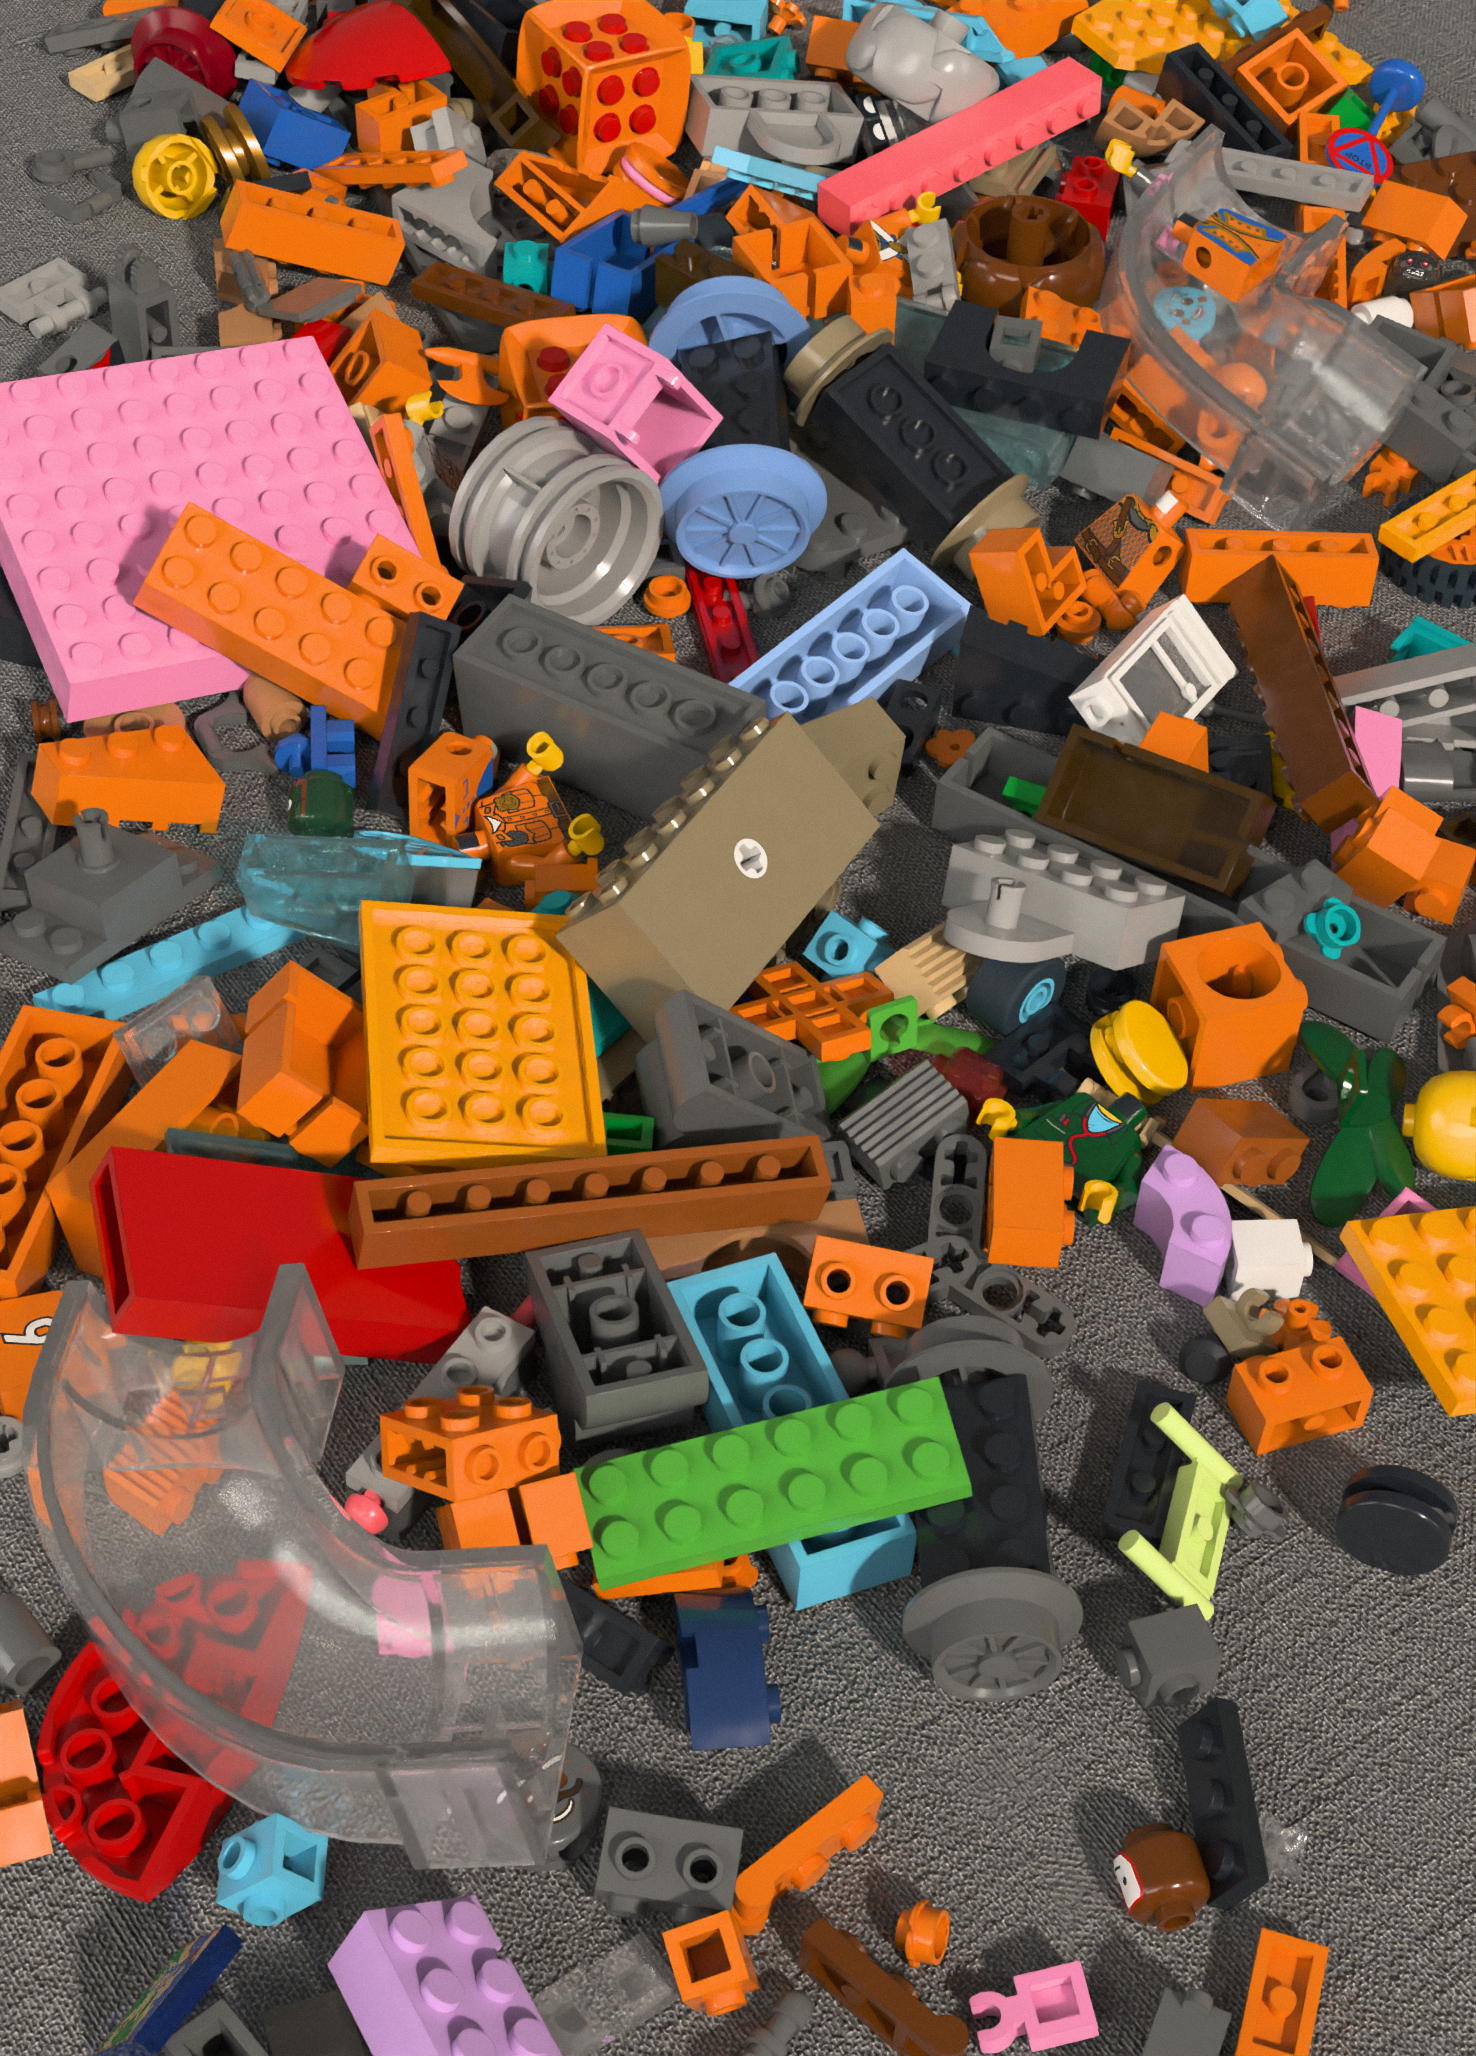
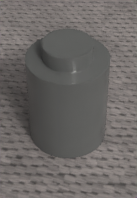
M16 1594L0 1595V1685L9 1695H23L37 1689L50 1679L58 1669L62 1655L21 1598Z

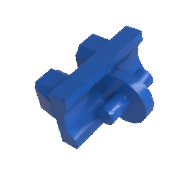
M326 705L311 706V739L304 737L300 733H293L289 737L280 740L274 752L276 766L292 777L300 778L312 771L313 805L329 804L328 789L356 788L354 720L326 721Z

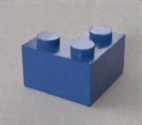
M250 78L238 106L249 123L266 161L280 166L281 161L292 164V168L295 171L306 168L314 172V168L342 155L351 136V133L335 118L303 107L286 91Z

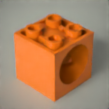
M1261 922L1162 943L1149 1005L1155 1008L1168 1021L1181 1042L1188 1064V1078L1185 1085L1191 1094L1288 1071L1294 1047L1298 1044V1031L1303 1011L1308 1006V995L1303 982L1294 977L1284 961L1280 945L1276 941L1271 940Z

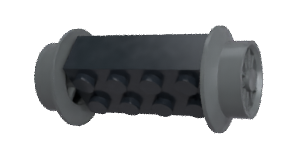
M980 1315L947 1317L922 1327L911 1336L904 1348V1361L891 1372L883 1390L939 1376L972 1488L971 1497L915 1511L922 1590L907 1604L902 1616V1630L909 1646L916 1653L931 1661L933 1678L943 1690L959 1698L972 1701H1007L1036 1693L1050 1685L1059 1676L1063 1667L1062 1648L1077 1635L1083 1622V1607L1080 1597L1070 1585L1054 1575L1035 1423L1043 1416L1051 1404L1054 1393L1053 1378L1046 1364L1035 1354L1024 1349V1343L1020 1334L1009 1324L995 1318Z

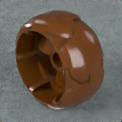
M1012 195L992 197L968 208L961 219L955 222L951 228L956 270L961 273V283L959 284L963 285L961 301L999 309V315L1019 318L1021 300L1029 285L1042 291H1051L1061 299L1081 308L1087 307L1093 309L1102 292L1106 266V252L1102 235L1094 224L1088 223L1079 211L1066 203L1041 196Z

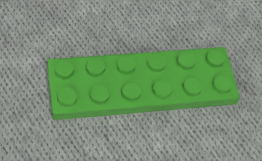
M939 1376L573 1469L576 1474L593 1543V1548H590L601 1591L972 1496L971 1482Z

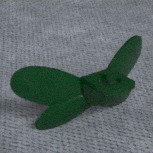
M1306 1021L1300 1028V1039L1317 1066L1337 1084L1339 1126L1341 1127L1326 1148L1318 1164L1310 1188L1309 1202L1312 1214L1320 1224L1326 1227L1337 1228L1345 1225L1347 1221H1350L1358 1213L1377 1177L1393 1200L1405 1187L1415 1193V1174L1411 1156L1403 1136L1390 1114L1391 1108L1396 1104L1405 1088L1407 1071L1403 1059L1396 1052L1388 1048L1379 1049L1368 1060L1365 1057V1050L1358 1049L1346 1035L1335 1027L1320 1021Z

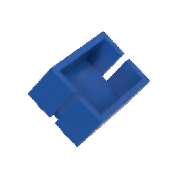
M619 209L556 248L550 297L574 304L575 311L584 312L592 309L593 314H620L637 319L657 305L655 303V258L662 253L668 256L674 254V246L680 241L655 246L654 254L649 258L650 248H645L642 244H635L632 240L630 231L632 213Z

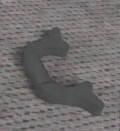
M230 691L224 703L197 717L194 722L195 739L199 742L213 768L222 771H258L274 778L279 776V768L276 766L274 758L270 756L268 744L262 743L248 751L234 752L223 746L215 732L216 728L225 724H245L249 721L247 707L239 704L238 691Z

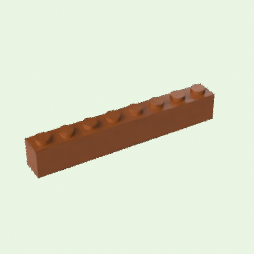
M818 1134L354 1181L348 1222L357 1270L534 1251L640 1229L646 1239L818 1220L831 1190L832 1181Z

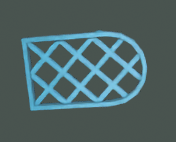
M354 831V844L409 865L468 869L481 868V858L430 840L388 831Z

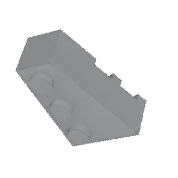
M1473 643L1333 677L1348 718L1355 706H1360L1402 719V743L1441 742L1445 750L1452 751L1454 747L1476 748V647Z

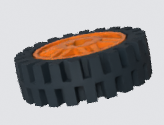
M1435 491L1425 492L1423 499L1416 494L1409 497L1408 503L1403 500L1397 505L1396 510L1393 509L1389 520L1431 496ZM1476 525L1414 563L1399 556L1396 552L1382 544L1380 561L1381 565H1384V573L1387 577L1393 576L1392 583L1397 588L1406 585L1405 593L1409 596L1415 597L1418 593L1423 594L1422 602L1432 604L1434 599H1439L1440 607L1451 608L1452 602H1457L1459 609L1470 608L1472 601L1476 604Z

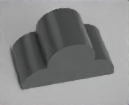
M685 989L672 995L659 1005L653 1015L656 1039L643 1047L634 1060L644 1116L655 1117L652 1151L818 1134L821 1144L822 1142L835 1141L817 1060L813 1053Z
M635 1229L525 1252L528 1286L536 1322L544 1343L550 1391L558 1422L568 1447L574 1450L690 1424L694 1416V1406L704 1404L708 1399V1369L641 1230Z

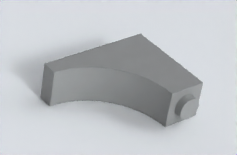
M466 157L468 166L453 173L455 176L454 181L436 188H432L430 183L414 188L405 187L392 195V217L399 220L403 238L458 268L489 278L497 276V239L489 235L477 224L482 216L494 208L493 171Z

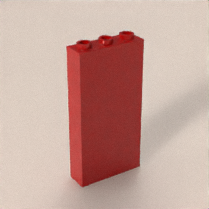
M111 1146L88 1182L112 1333L437 1364L472 1322V1315L466 1307L460 1282L461 1269L458 1261L455 1259L357 1270L348 1213L354 1181L372 1179Z

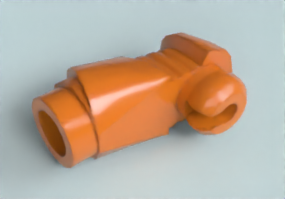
M1090 569L1083 573L1087 588L1080 595V600L1094 607L1107 621L1106 627L1108 629L1121 631L1133 627L1140 622L1137 615L1146 609L1147 603L1138 592L1128 590L1121 597L1114 592L1097 569Z

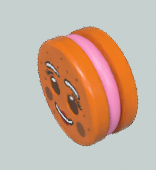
M633 142L629 145L625 155L616 163L612 170L613 175L620 177L645 204L670 208L682 202L690 183L687 177L667 158L639 142Z

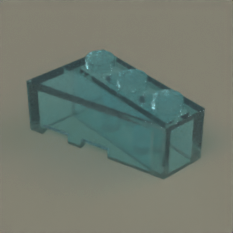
M248 833L235 873V878L252 916L360 954L358 915L361 900L410 903L416 881L403 841L387 839Z

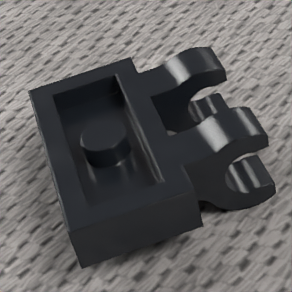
M1052 1002L982 1055V1058L986 1060L981 1062V1071L985 1069L987 1063L997 1065L994 1066L997 1069L994 1077L995 1081H997V1075L1001 1074L998 1076V1083L1020 1098H1023L1033 1090L1038 1095L1041 1104L1061 1099L1067 1100L1069 1097L1066 1095L1077 1088L1078 1082L1071 1075L1064 1071H1059L1067 1063L1072 1065L1082 1083L1088 1077L1101 1086L1106 1083L1096 1065L1091 1050L1090 1032L1092 1026L1055 1002Z

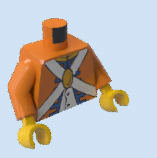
M931 191L923 192L918 196L915 209L907 211L906 208H903L885 216L867 219L860 225L853 236L842 234L835 243L853 264L852 275H864L867 273L893 275L897 300L896 310L912 316L915 313L912 300L914 294L905 230L916 227L912 226L914 222L922 225L939 219L941 206L931 208L935 204L936 194ZM957 271L959 284L961 283V273ZM959 284L960 297L962 295V284Z

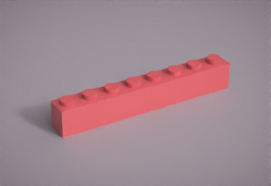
M1067 57L817 183L818 219L840 235L847 234L853 236L860 225L867 219L885 216L903 208H906L907 211L916 208L917 199L921 193L931 191L938 197L1099 114L1102 77L1071 57Z

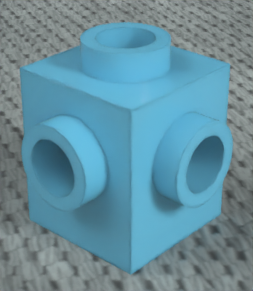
M831 910L803 952V955L826 971L822 977V980L826 982L867 970L878 978L873 969L895 954L897 950L884 942L889 933L871 920L862 917L857 922L852 918Z
M276 1812L224 1839L218 1858L219 1878L216 1903L243 1915V1918L251 1924L272 1926L281 1923L284 1918L323 1900L328 1836Z

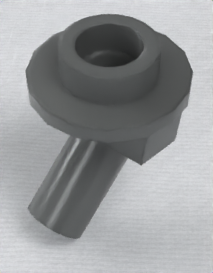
M772 573L768 575L761 574L756 578L754 592L739 591L744 610L753 611L760 619L780 618L788 612L790 601L789 588L782 579ZM728 589L724 590L723 600L730 601Z

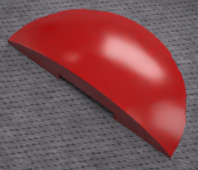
M374 0L365 3L331 20L309 36L294 51L284 67L286 78L290 83L312 90L324 89L326 81H329L330 85H342L344 90L369 89L377 85V77H382L384 81L400 80L401 83H406L452 71L449 60L428 30L407 9L390 0Z
M292 1558L249 1559L238 1562L237 1572L205 1581L199 1579L194 1573L183 1576L149 1593L148 1607L121 1627L115 1626L112 1622L107 1623L73 1660L58 1683L48 1704L40 1729L37 1756L40 1764L43 1766L44 1793L41 1796L46 1818L57 1840L66 1846L71 1855L79 1862L80 1867L88 1875L124 1896L149 1903L181 1874L213 1835L249 1775L269 1733L286 1690L311 1604L318 1571L315 1562Z

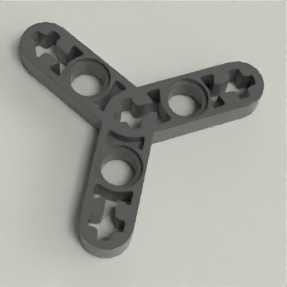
M953 1134L944 1138L938 1145L934 1161L927 1242L902 1251L934 1258L925 1306L949 1298L973 1315L987 1316L1009 1324L1020 1334L1024 1343V1349L1036 1356L1053 1358L1061 1355L1068 1349L1075 1329V1318L1071 1309L1007 1265L988 1263V1253L979 1248L987 1164L985 1148L976 1138L966 1134ZM955 1155L966 1156L967 1166L963 1185L953 1184L955 1168L953 1161ZM949 1202H958L969 1208L972 1217L963 1224L955 1225L948 1223L942 1218L940 1209ZM942 1256H949L952 1262L962 1261L960 1273L954 1274L950 1267L940 1268ZM837 1276L827 1282L828 1287L833 1292L842 1293L847 1290V1283L841 1276ZM994 1284L1004 1285L1013 1292L1015 1301L1008 1307L996 1308L985 1301L982 1295L983 1291L988 1286ZM886 1291V1297L892 1304L901 1305L904 1303L905 1296H893ZM1024 1303H1030L1029 1315L1024 1312L1022 1321L1017 1322L1016 1319L1020 1316ZM848 1319L847 1328L827 1325L825 1327L835 1334L851 1335L871 1328L872 1323ZM1050 1319L1058 1324L1056 1333L1050 1331L1045 1337L1037 1333L1038 1324L1045 1325Z

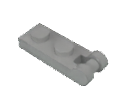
M943 218L905 230L914 294L912 300L919 321L930 319L933 317L932 313L947 309L950 312L955 299L961 301L951 229L947 219Z

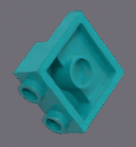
M789 35L713 47L703 74L794 80L793 75L800 74L801 59L798 50L792 49Z

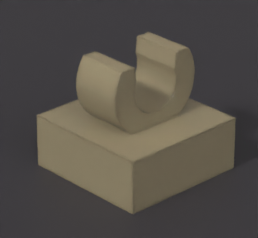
M1250 1288L1242 1293L1238 1302L1218 1295L1202 1310L1229 1354L1247 1359L1254 1355L1268 1356L1279 1351L1269 1335L1276 1333L1282 1327L1284 1318L1282 1315L1269 1310L1259 1319L1257 1316L1260 1306L1270 1298L1267 1292Z

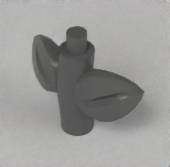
M1434 96L1415 117L1433 133V159L1476 151V124L1464 112L1458 111L1454 113Z

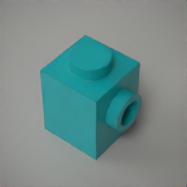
M530 240L505 242L503 282L548 296L549 288L552 285L554 261H549V244L536 243Z

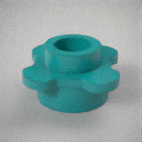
M1331 897L1326 899L1320 911L1310 913L1304 918V929L1320 945V954L1333 960L1340 957L1341 949L1357 943L1360 939L1361 924L1358 915L1351 907L1343 904L1338 898Z

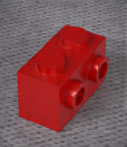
M1075 156L1070 172L1063 171L1059 193L1056 192L1054 200L1066 203L1079 211L1088 223H1092L1097 227L1104 243H1106L1119 197L1121 173L1109 168L1107 161L1097 156Z

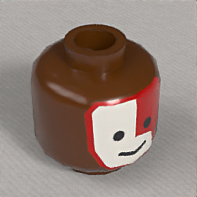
M1164 1823L1143 1826L1125 1837L1123 1847L1114 1858V1872L1129 1916L1141 1924L1156 1925L1157 1929L1161 1932L1178 1931L1191 1925L1196 1920L1195 1912L1201 1909L1210 1897V1882L1194 1839L1188 1834L1174 1830L1172 1826Z

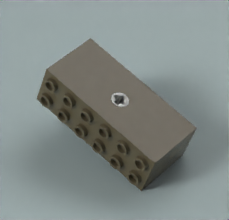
M789 711L770 721L761 716L749 724L740 733L739 738L736 739L732 734H729L718 741L707 753L711 761L707 765L702 764L681 781L680 785L684 791L679 796L674 795L667 799L653 812L652 816L656 820L653 826L641 829L625 843L624 849L628 852L622 860L620 858L614 860L598 873L594 880L599 886L593 893L591 891L584 893L566 909L565 914L569 919L555 934V937L647 1044L656 1039L653 1025L654 1012L666 999L683 989L729 1011L881 826Z

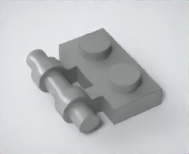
M58 257L1 286L0 311L19 324L34 320L29 323V328L36 338H40L48 333L51 335L60 333L67 328V323L78 317L86 319L96 314L98 307L108 302V295L102 287L88 291L87 274Z

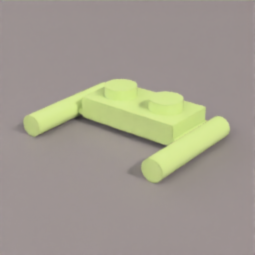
M1163 1402L1152 1411L1151 1421L1192 1460V1463L1179 1467L1159 1552L1136 1530L1126 1532L1121 1537L1118 1548L1180 1608L1197 1603L1205 1620L1208 1621L1214 1613V1605L1209 1600L1210 1597H1213L1233 1504L1226 1497L1225 1491L1229 1487H1234L1238 1490L1243 1483V1477L1169 1403Z

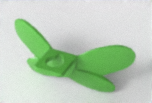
M912 995L873 1007L867 1011L865 1023L871 1029V1049L850 1054L848 1058L841 1061L821 1062L816 1057L829 1115L833 1113L853 1092L871 1062L910 1048L943 1057L978 1061L979 1056L977 1054L982 1058L983 1054L998 1043L979 1033L933 1024L939 1017L933 1021H930L926 1013L918 1017V1002ZM800 1043V1044L797 1045V1046H799V1047H801V1048H803V1049L809 1051L802 1043Z

